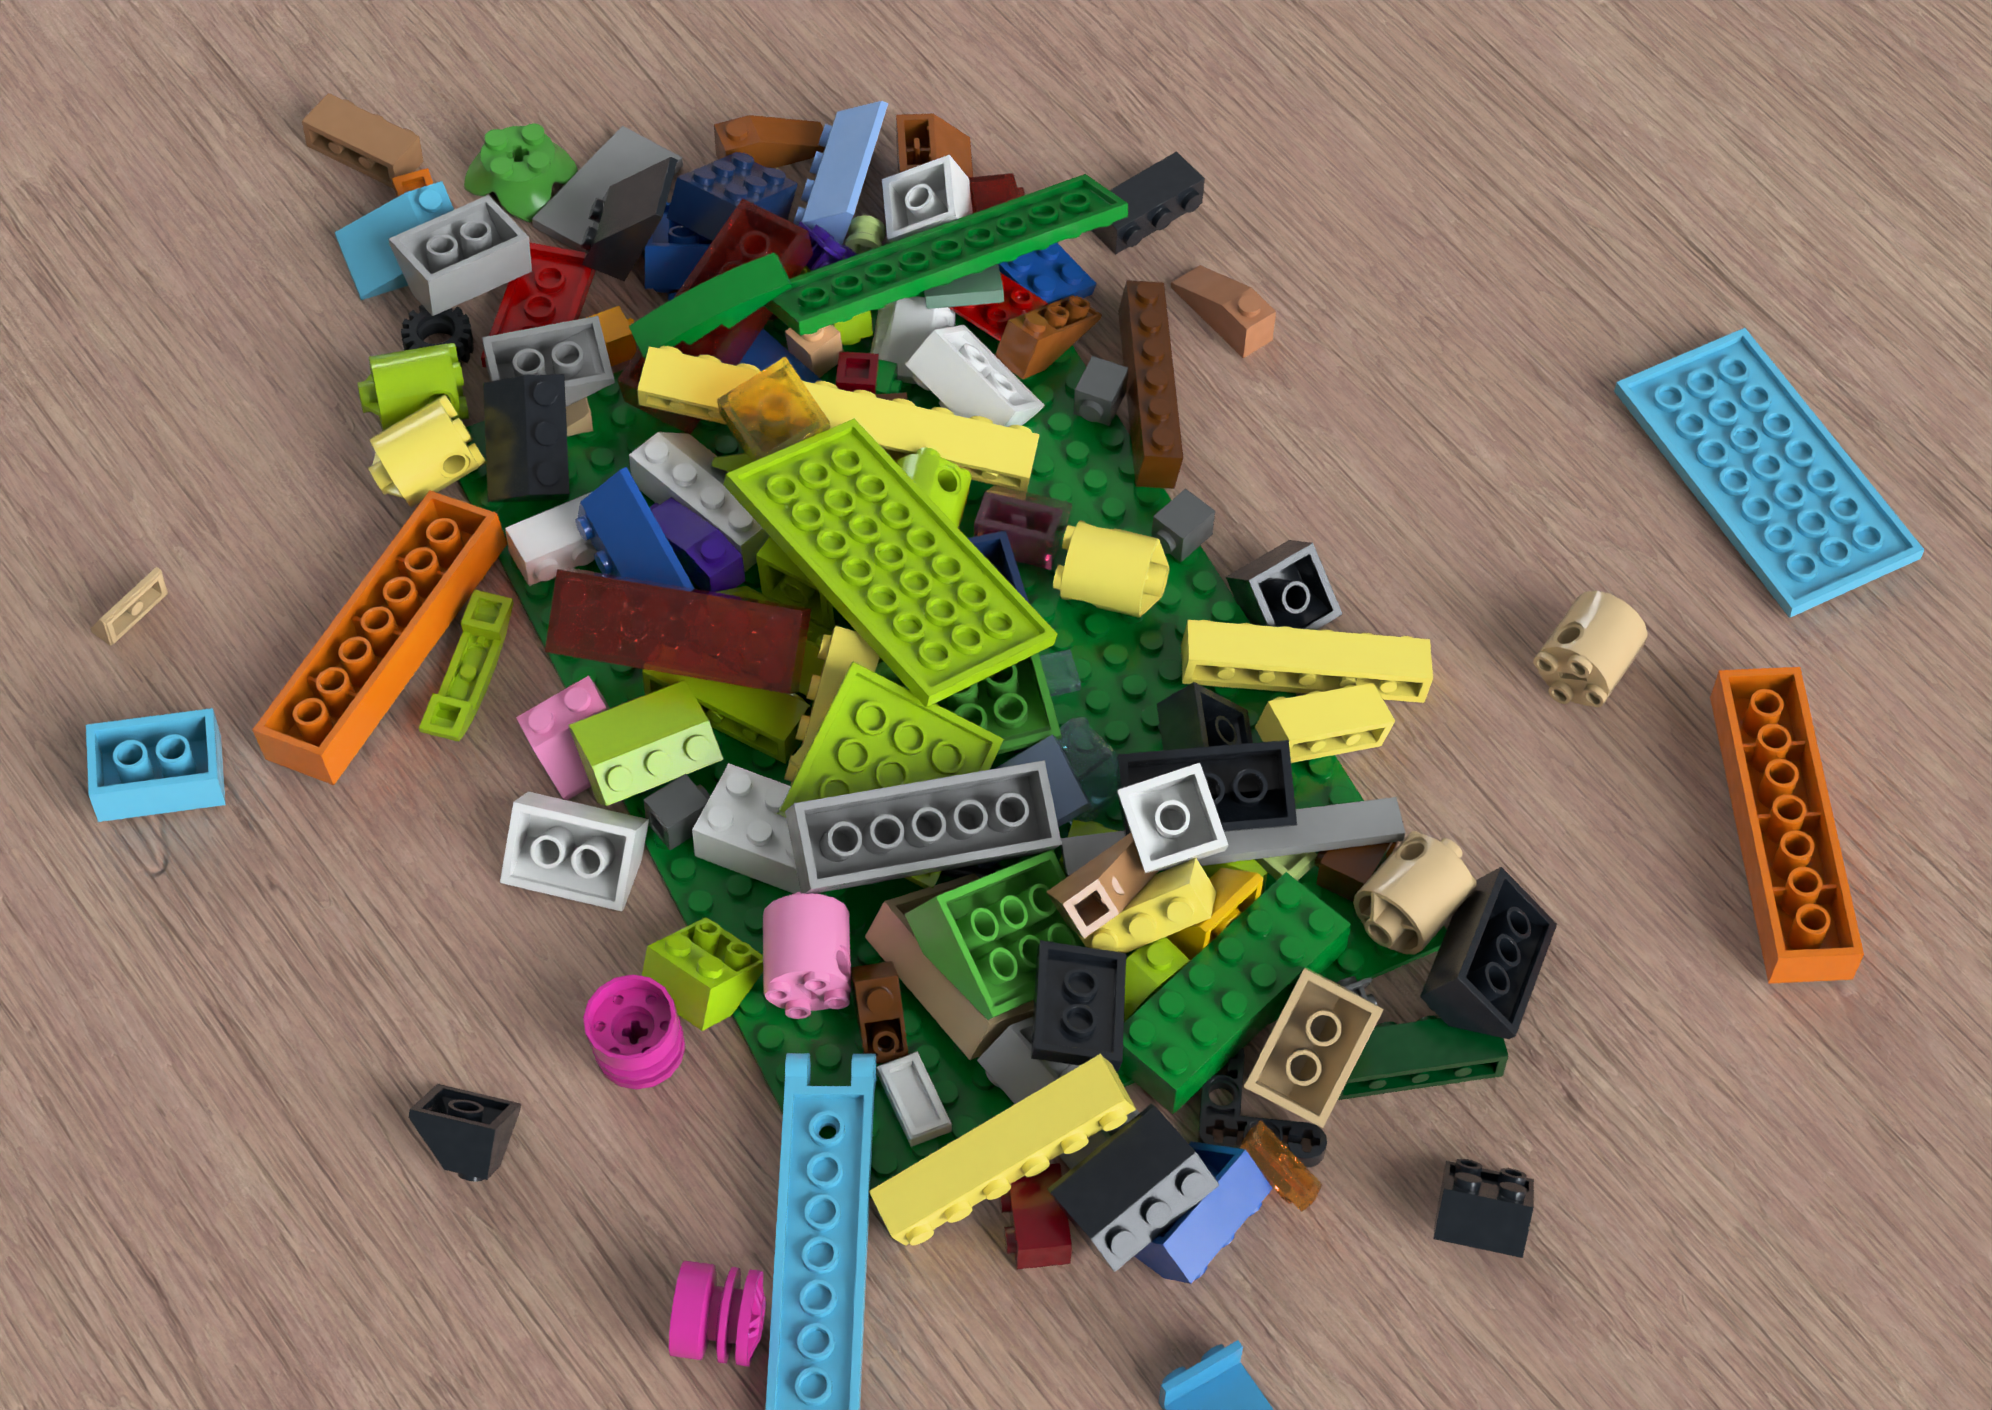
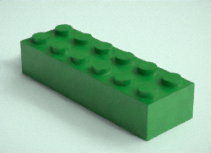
M1285 872L1124 1022L1123 1057L1120 1070L1171 1114H1174L1203 1087L1204 1083L1220 1071L1242 1047L1244 1048L1284 1009L1305 967L1320 975L1346 950L1351 923Z

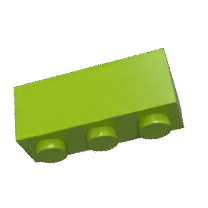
M681 680L568 725L596 801L605 806L723 760L710 722L686 680Z

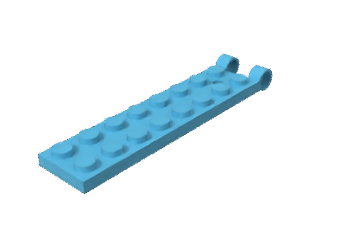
M787 1053L785 1061L766 1410H860L876 1054L852 1055L851 1086H810V1054ZM831 1126L836 1129V1134L830 1139H824L819 1135L820 1130L823 1127Z

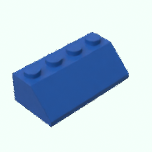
M625 467L580 502L578 518L575 519L582 538L585 541L590 539L597 552L594 553V557L603 575L609 574L616 585L613 591L620 607L623 610L628 608L635 620L633 622V629L638 640L643 645L648 643L651 651L655 654L668 636L682 641L696 634L704 610V604L628 468Z

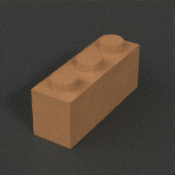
M330 93L302 120L307 147L393 188L392 178L415 172L424 162L420 137L413 131L392 124L382 116L365 111L351 101L338 98Z

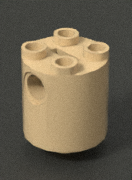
M1588 591L1576 598L1533 661L1539 674L1549 686V695L1555 701L1562 704H1568L1572 701L1586 706H1603L1644 646L1648 635L1645 623L1637 611L1625 601L1612 594L1600 591Z
M1417 831L1410 832L1355 894L1353 904L1356 914L1373 941L1403 954H1417L1425 948L1476 889L1477 881L1460 859L1463 853L1455 842L1448 838H1443L1439 841Z

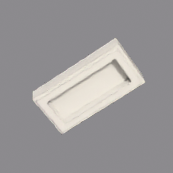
M918 1051L877 1067V1075L911 1147L952 1131V1123Z

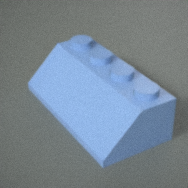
M878 101L838 111L833 125L825 124L818 144L825 147L824 152L816 151L810 168V173L816 174L815 180L807 179L800 199L807 202L806 208L798 207L791 227L798 230L794 242L795 246L806 232L799 225L800 221L811 229L816 224L831 234L836 242L840 245L843 244L857 206L888 103Z

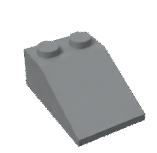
M598 316L482 337L490 381L522 375L564 374L566 407L615 383Z

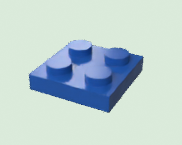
M1058 243L1051 244L1044 250H1035L1018 256L1014 261L998 264L1002 274L1046 301L1048 305L1072 295L1081 298L1093 294L1097 284Z

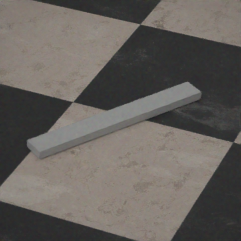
M1396 797L1296 809L1297 826L1224 832L1228 842L1226 850L1199 859L1198 862L1201 866L1397 842L1404 840L1405 829ZM1124 831L1061 838L1062 845H1060L1066 878L1124 838Z

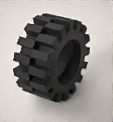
M420 305L419 314L414 310L408 313L409 320L404 319L402 323L403 329H401L404 351L455 343L458 362H460L461 368V360L468 363L470 353L473 354L474 341L469 317L467 314L463 315L461 308L457 306L454 310L450 308L432 316L423 305ZM437 333L452 336L449 340L439 344L424 342V339Z

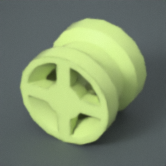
M857 216L851 220L848 228L849 236L845 241V245L857 254L881 247L882 241L885 238L886 227L883 222L872 216Z

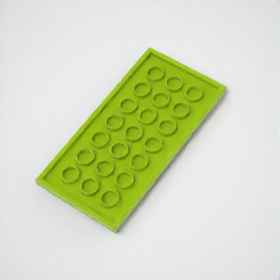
M855 418L726 473L723 484L726 489L925 707L939 702L1054 645L1058 635L1056 631Z

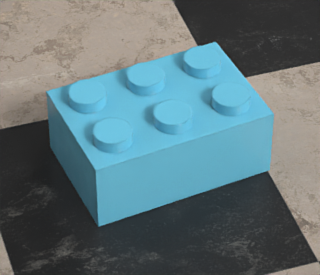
M213 708L86 725L88 793L98 822L226 805L221 734Z

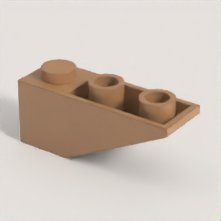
M1129 833L1047 891V894L1067 926L1082 938H1086L1120 914L1158 871L1144 872L1132 834Z

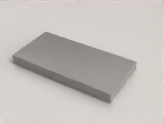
M622 126L532 218L533 227L576 251L586 252V249L581 248V242L588 226H593L594 221L588 219L596 198L602 200L611 185L669 157L678 159L674 172L675 175L683 167L682 157Z

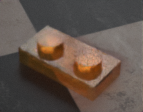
M1260 1120L1248 1131L1239 1148L1246 1149L1258 1168L1275 1184V1189L1279 1196L1287 1203H1293L1303 1212L1315 1201L1322 1183Z

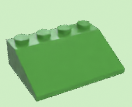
M1039 653L935 703L1003 738L1004 740L997 754L1033 746L1052 734L1057 739H1062ZM885 662L877 664L875 673L909 690Z
M1053 849L938 895L905 913L923 954L987 1020L1034 1000L1036 959L1040 940L1086 947L1079 935L1067 926L1047 894L1048 890L1066 878Z

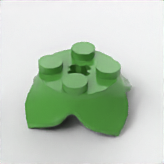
M539 124L511 126L501 130L493 129L485 134V143L481 151L469 165L464 180V189L477 196H486L494 192L505 210L530 223L532 218L550 201L553 183H567L578 172V168L568 153L553 143L550 137L544 133V128Z

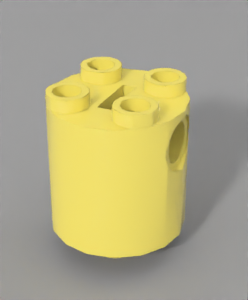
M446 395L441 396L369 439L376 452L373 464L368 468L375 482L384 495L390 494L404 498L411 508L420 503L429 490L439 492L486 464V460L476 444L467 445L473 438L463 421L459 418L454 421L451 419L458 414Z
M1082 520L1077 523L1076 527L1067 526L1062 544V549L1068 551L1065 565L1057 566L1053 580V589L1060 591L1061 599L1085 601L1095 605L1097 608L1140 618L1162 598L1167 584L1169 565L1158 538L1116 528H1100L1089 525Z

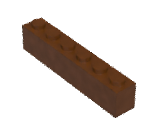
M1126 280L1118 315L1123 365L1128 367L1126 395L1136 487L1175 489L1183 462V449L1165 286L1162 282Z

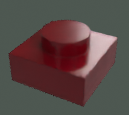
M839 351L836 376L837 388L850 392L866 390L876 395L879 354Z

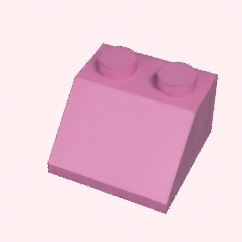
M589 675L516 717L533 751L564 800H569L591 787L568 725L610 709L604 696Z

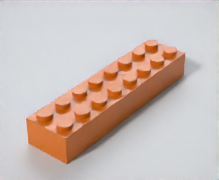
M429 490L252 729L266 760L335 785L506 547L507 541L497 513Z
M1801 667L1719 670L1710 700L1768 984L1853 980L1864 952Z

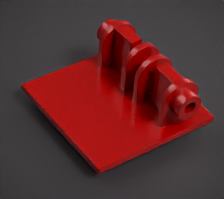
M1001 272L1004 302L948 307L998 341H1001L1008 320L1048 305L1046 301Z

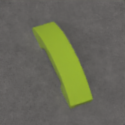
M474 589L461 621L463 632L438 694L432 693L419 726L420 732L458 742L462 739L482 703L495 671L512 613L513 598Z

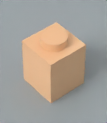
M833 325L823 327L813 334L801 336L791 328L785 331L789 352L819 378L838 364L839 351H843L840 332Z

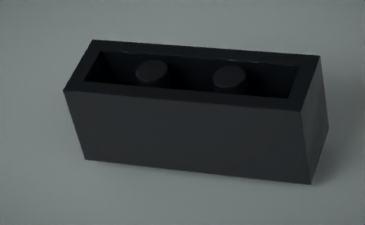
M1176 151L1111 189V192L1128 203V217L1117 220L1110 226L1098 227L1091 231L1115 255L1128 247H1134L1143 238L1156 230L1166 228L1178 217L1195 211L1203 203L1205 178Z

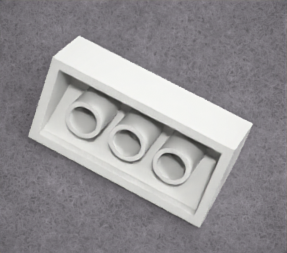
M657 432L630 453L631 475L640 491L659 505L672 497L718 528L743 555L744 572L757 563L756 554L769 538V535L723 485L725 475L729 472L711 466L713 457H717L690 434Z

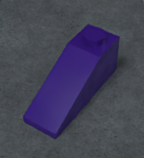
M672 497L651 510L686 574L709 599L712 593L734 589L745 581L743 555L718 528Z

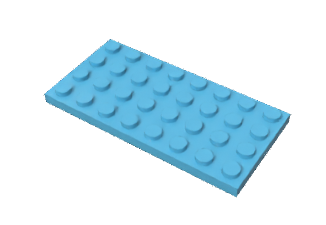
M1746 328L1616 382L1614 390L1616 395L1789 618L1921 559L1924 548Z

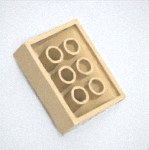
M975 873L935 885L934 888H925L884 901L865 936L885 962H893L898 977L969 1060L980 1057L1008 1026L1033 1017L1034 1000L987 1020L923 954L905 913L938 895L978 880L979 878Z

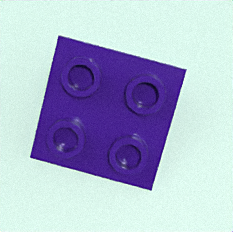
M800 221L799 225L806 232L797 242L795 254L811 271L858 255L845 244L842 246L836 242L834 237L816 224L811 229Z

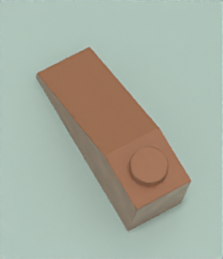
M1201 265L1171 282V288L1242 358L1247 357L1273 341L1276 310L1252 287Z

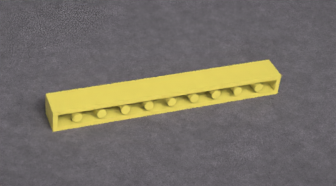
M649 346L637 389L638 402L642 406L798 441L808 439L855 418L896 463L900 458L910 454H917L920 448H932L939 452L942 458L956 464L960 468L968 470L972 475L971 480L1027 492L1039 440V434L1032 433L1025 426L1010 425L1005 427L993 424L990 419L981 416H972L970 418L956 416L952 411L941 407H934L931 410L916 407L913 402L906 399L885 400L877 398L875 394L866 390L845 391L826 381H817L815 384L805 382L790 373L779 372L776 375L765 373L750 364L741 363L737 366L721 363L718 358L710 355H699L698 357L685 355L680 350L670 346H661L660 348Z

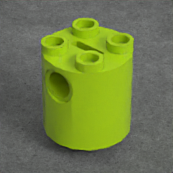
M455 343L369 356L371 374L365 381L357 382L363 413L372 412L378 415L382 431L443 395L447 396L458 414L451 418L453 421L457 418L460 420L469 419L466 397L463 395L462 386H464L461 364L458 362Z
M920 448L917 454H910L900 458L897 464L959 529L970 490L971 473L942 458L939 452L932 448Z

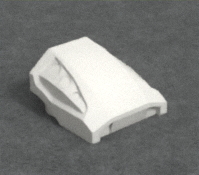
M915 296L889 303L884 308L878 309L870 353L879 354V359L897 363L898 380H902L904 383L917 384L912 377L913 372L905 365L906 362L933 330L955 326V312L948 307L926 309L925 297Z

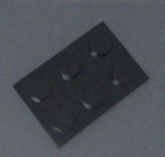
M1040 940L1036 959L1031 1059L1080 1066L1101 1054L1113 1065L1115 1071H1119L1123 1057L1126 953Z

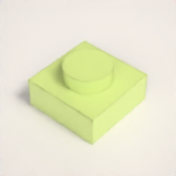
M1309 852L1257 859V862L1276 880L1287 872L1298 881L1314 866L1317 854Z

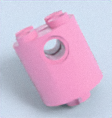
M800 891L772 901L764 909V995L770 1003L785 1009L787 1017L803 1019L809 1017L811 1011L829 1008L842 1009L850 1004L849 911L844 903L833 897L818 893L801 894Z

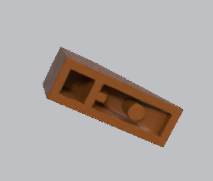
M747 115L714 124L716 156L719 160L735 152H741L752 156L754 162L766 168L782 167L812 159L816 151L823 153L825 147L818 144L824 128L821 122Z

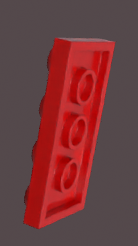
M530 243L532 272L508 282L489 336L578 320L596 270L582 265L585 252ZM483 350L481 355L482 367L487 368Z

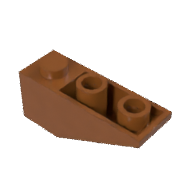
M1072 295L1008 320L995 356L1011 372L1025 379L1046 370L1101 319L1102 314L1090 307L1091 305L1087 300Z

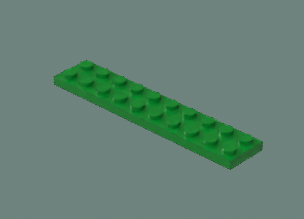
M1083 174L791 278L789 280L792 287L765 304L764 307L800 336L813 334L823 327L837 322L849 321L856 315L870 310L882 309L887 304L903 298L915 297L922 291L950 284L953 280L963 276L980 273L985 268L1002 262L1014 261L1018 256L1035 250H1044L1051 244L1065 239L1077 238L1082 233L1095 228L1110 226L1113 222L1128 217V203L1088 175Z

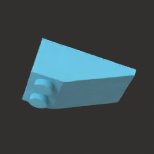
M443 181L408 191L335 232V237L361 300L408 286L389 245V238L454 210Z

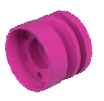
M632 974L613 978L600 986L588 1000L583 1016L585 1034L592 1048L595 1060L606 1078L620 1087L638 1090L654 1087L671 1077L682 1062L686 1046L674 1001L664 986L650 977Z
M683 1261L677 1278L669 1330L670 1356L702 1360L710 1340L716 1341L718 1363L727 1364L732 1345L736 1344V1365L749 1367L754 1350L760 1342L764 1325L766 1297L763 1290V1271L750 1269L746 1277L744 1289H740V1268L731 1267L723 1287L717 1286V1272L714 1264Z

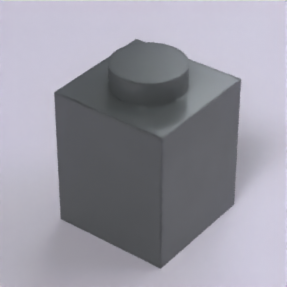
M1092 356L1075 388L1073 414L1091 422H1099L1110 426L1127 392L1128 367Z
M1185 488L1153 516L1151 537L1160 540L1165 554H1170L1182 562L1213 535L1215 510Z
M684 774L644 799L645 818L649 819L648 825L666 847L672 850L693 837L692 829L707 804L710 795L701 784L696 786Z

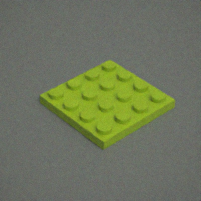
M852 662L777 814L786 818L785 811L791 805L798 802L990 770L1004 739L935 703L925 707L910 690ZM941 871L905 877V879L923 888H934Z

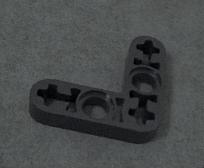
M1243 1047L1229 1060L1227 1075H1219L1218 1071L1203 1084L1198 1129L1199 1143L1246 1149L1253 1161L1261 1164L1309 1168L1318 1165L1323 1160L1327 1146V1137L1324 1131L1317 1125L1307 1122L1240 1116L1245 1058ZM1215 1089H1225L1232 1094L1234 1100L1228 1105L1220 1106L1211 1101L1209 1094ZM1215 1129L1223 1130L1224 1138L1222 1143L1214 1142L1213 1133ZM1238 1131H1244L1242 1146H1236ZM1257 1132L1268 1133L1274 1139L1275 1144L1269 1149L1261 1150L1252 1145L1250 1137ZM1283 1135L1288 1136L1287 1151L1281 1150ZM1302 1138L1311 1139V1152L1302 1151Z

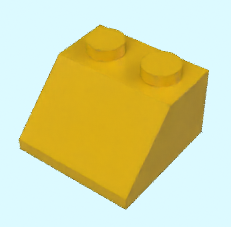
M1220 868L1209 878L1217 892L1211 918L1166 937L1191 961L1260 897L1264 880L1260 874Z

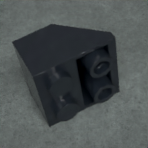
M1457 1159L1456 1163L1446 1161L1433 1239L1523 1258L1534 1208V1179L1526 1178L1527 1175L1524 1172L1512 1168H1502L1500 1172L1484 1169L1480 1163L1469 1159Z

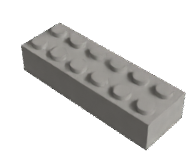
M1045 760L798 802L791 805L785 811L801 894H816L1040 854L1062 845Z

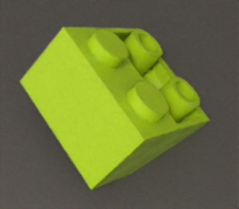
M705 917L648 945L641 976L650 977L664 986L674 1001L677 1014L703 1031L734 1013L763 973V955L749 944L742 942L721 928L716 922Z

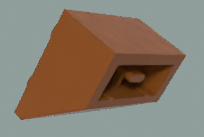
M934 113L896 115L898 173L950 155L969 178L971 199L975 198L970 137Z

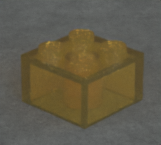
M786 356L717 399L719 414L752 462L830 429V421Z

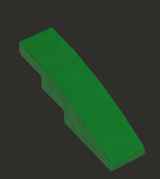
M771 253L697 285L629 325V328L643 358L646 359L649 346L654 348H660L661 346L674 347L681 341L691 345L721 324L730 329L791 288L792 284L778 255Z

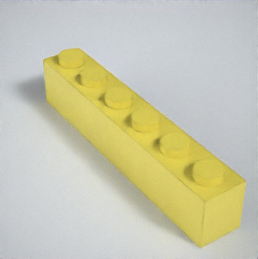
M1188 620L1181 643L1182 684L1195 682L1206 686L1308 694L1312 691L1324 692L1341 689L1350 684L1358 686L1374 683L1383 700L1424 703L1433 680L1430 639L1413 638L1410 636L1396 637L1374 635L1371 633L1359 634L1334 632L1332 630L1297 629L1289 626L1272 627L1250 623L1235 624L1213 622L1210 620Z
M1099 1054L871 1189L869 1193L891 1237L905 1246L908 1244L918 1245L931 1238L934 1234L933 1230L945 1222L953 1223L967 1217L973 1211L972 1206L984 1199L993 1200L1006 1194L1011 1189L1010 1184L1021 1177H1032L1040 1174L1049 1167V1161L1060 1154H1071L1082 1149L1088 1144V1138L1099 1131H1110L1121 1126L1127 1120L1126 1115L1135 1111L1136 1108L1113 1065Z

